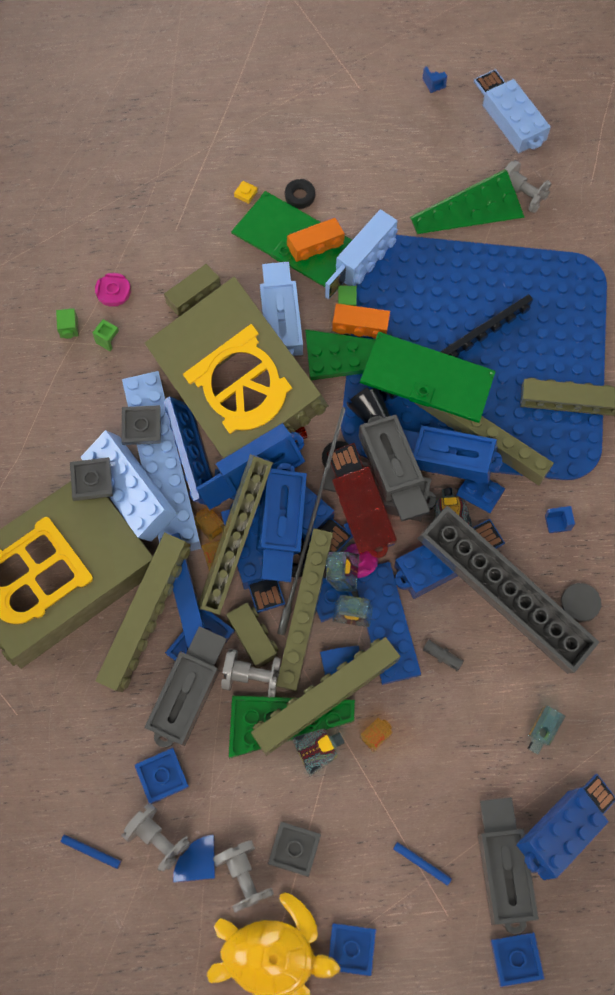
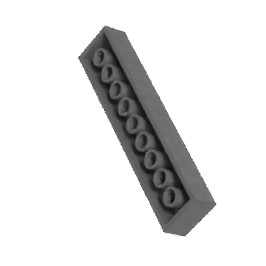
M446 506L417 538L567 674L575 673L600 643L449 506Z

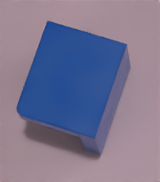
M425 67L422 79L430 93L446 88L448 76L445 72L438 73L436 71L431 73L428 67Z
M571 506L548 509L545 514L549 533L571 531L575 525Z

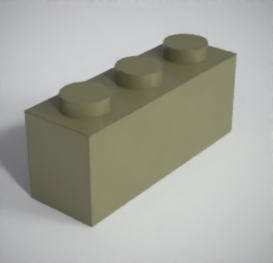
M205 264L165 292V301L180 317L221 286L220 277Z
M245 603L226 614L230 625L255 668H260L277 657L276 652L278 648L273 640L269 641L266 636L269 634L263 623L259 624L257 620L259 615L254 607L250 608L248 603Z

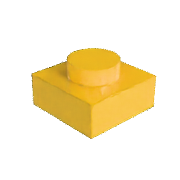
M242 181L234 192V197L249 204L258 192V189Z

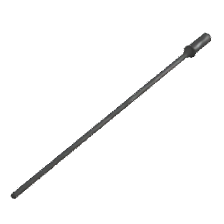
M345 407L341 409L288 603L283 609L277 634L285 636L290 614L292 613L291 603L344 417Z

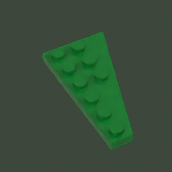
M506 169L410 217L417 234L525 218Z
M305 329L311 381L363 374L375 343L374 339Z
M232 696L228 758L231 759L261 750L252 737L253 727L261 721L264 723L271 718L270 715L277 709L281 711L288 706L287 703L293 698ZM344 700L288 741L295 740V737L301 735L308 736L307 734L318 733L317 731H325L354 722L355 700Z

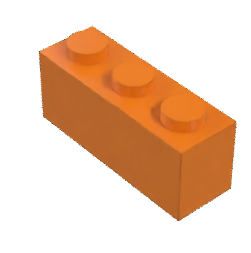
M332 218L287 235V247L295 261L298 262L341 246L344 243L345 233L336 218Z
M336 303L332 331L339 334L348 333L358 337L368 336L376 339L378 332L387 334L390 311Z

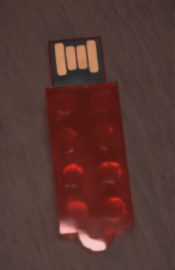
M355 443L334 450L331 466L336 479H333L332 483L359 555L362 556L370 553L374 558H382L387 554L388 546L397 543V539L370 467H363ZM383 548L382 551L375 552L376 550Z

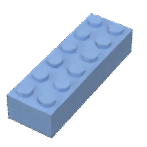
M105 430L81 456V459L110 458L113 496L109 498L136 536L152 541L174 519L177 513L128 447L122 445L120 436Z

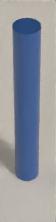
M65 834L61 839V843L111 867L118 869L121 864L120 860Z
M396 843L393 850L445 885H449L452 880L451 877L400 843Z

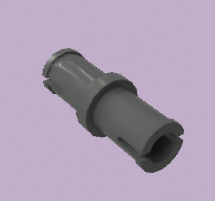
M430 639L424 646V652L437 658L439 663L443 662L457 672L464 660L450 653L449 649H443Z

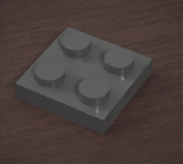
M160 405L122 407V445L161 443Z
M109 457L70 462L73 501L113 496Z
M280 822L268 865L309 877L321 834Z

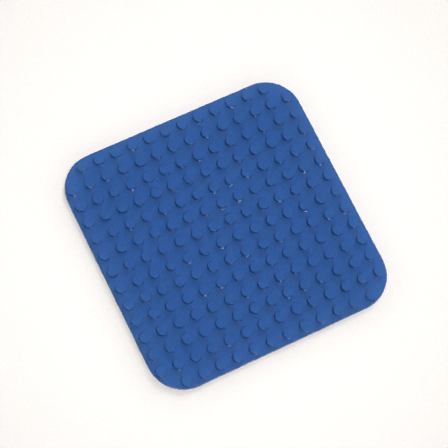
M396 235L394 246L386 250L384 257L381 260L378 259L373 270L367 272L364 275L363 281L357 284L356 306L390 311L388 335L440 352L529 294L533 301L528 312L523 315L520 313L509 324L506 322L496 333L491 332L484 341H477L470 350L460 352L457 358L495 370L482 416L552 461L554 464L545 478L574 480L590 473L596 467L602 454L603 415L520 407L522 383L524 379L528 378L544 381L555 380L556 382L571 381L575 384L591 383L596 386L604 385L607 281L601 267L591 258L575 252ZM362 336V337H360V338L374 339L373 337H368V336ZM362 374L346 376L343 407L346 409L341 424V432L345 442L349 445L354 444L357 454L367 458L359 439L360 425L365 423L348 408L346 403L351 402L350 399L368 387L371 390L373 387L360 383ZM397 396L393 400L390 398L385 401L390 416L397 415L403 430L419 433L423 425L455 431L414 404V402L409 401V399ZM502 462V466L498 471L492 472L523 476L504 462Z

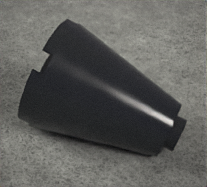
M367 387L350 399L351 402L346 403L348 408L365 424L368 423L370 418L375 416H382L384 418L390 416L381 390L376 388L369 390Z

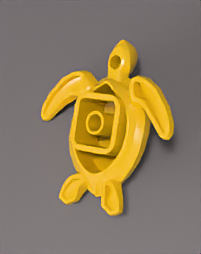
M282 893L279 896L280 902L293 918L296 928L280 921L262 920L238 929L231 922L220 918L214 927L217 936L226 940L220 950L223 963L213 964L207 972V977L210 983L222 982L232 977L243 989L254 995H310V990L304 984L311 974L317 978H331L340 971V966L332 957L323 954L313 955L310 944L316 941L318 937L317 925L313 915L292 894Z

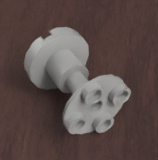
M516 160L511 161L505 169L508 171L516 193L523 192L533 198L529 205V211L536 213L540 207L539 203L541 200H546L550 194L549 188L552 183L547 180L537 189L527 182V177L519 173L521 163Z
M229 649L223 668L225 679H222L221 688L230 691L233 681L248 683L250 679L269 683L268 697H275L281 658H274L272 671L251 667L252 663L237 661L238 651Z
M149 803L144 806L146 809L144 813L139 811L123 830L125 833L121 834V836L127 842L132 841L138 836L147 845L152 843L166 856L157 869L164 872L177 861L175 856L180 852L183 853L190 845L187 836L183 837L175 846L160 833L162 828L152 820L157 809Z
M252 840L238 844L237 847L227 849L213 857L216 867L227 864L232 878L238 879L246 898L232 906L234 912L253 906L258 901L274 895L272 888L257 893L249 874L252 868L246 854L255 849Z

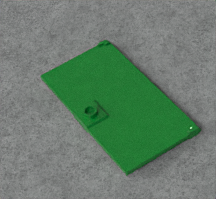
M267 191L261 195L259 200L231 231V234L263 251L278 262H289L290 268L325 287L326 282L336 272L337 257L352 241V239L344 235V243L341 246L296 262L287 247V235L321 222Z
M378 332L360 383L409 399V401L480 423L495 370Z

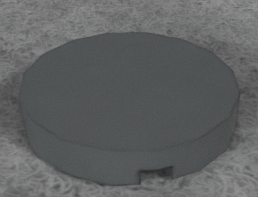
M585 583L570 585L561 597L562 609L577 622L591 621L599 614L601 609L599 593L592 586Z

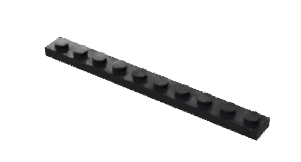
M529 294L440 352L457 358L463 350L465 352L470 350L477 341L482 342L491 332L496 333L506 322L509 324L520 313L523 315L528 312L533 298ZM382 391L385 401L390 398L393 400L397 397V395Z

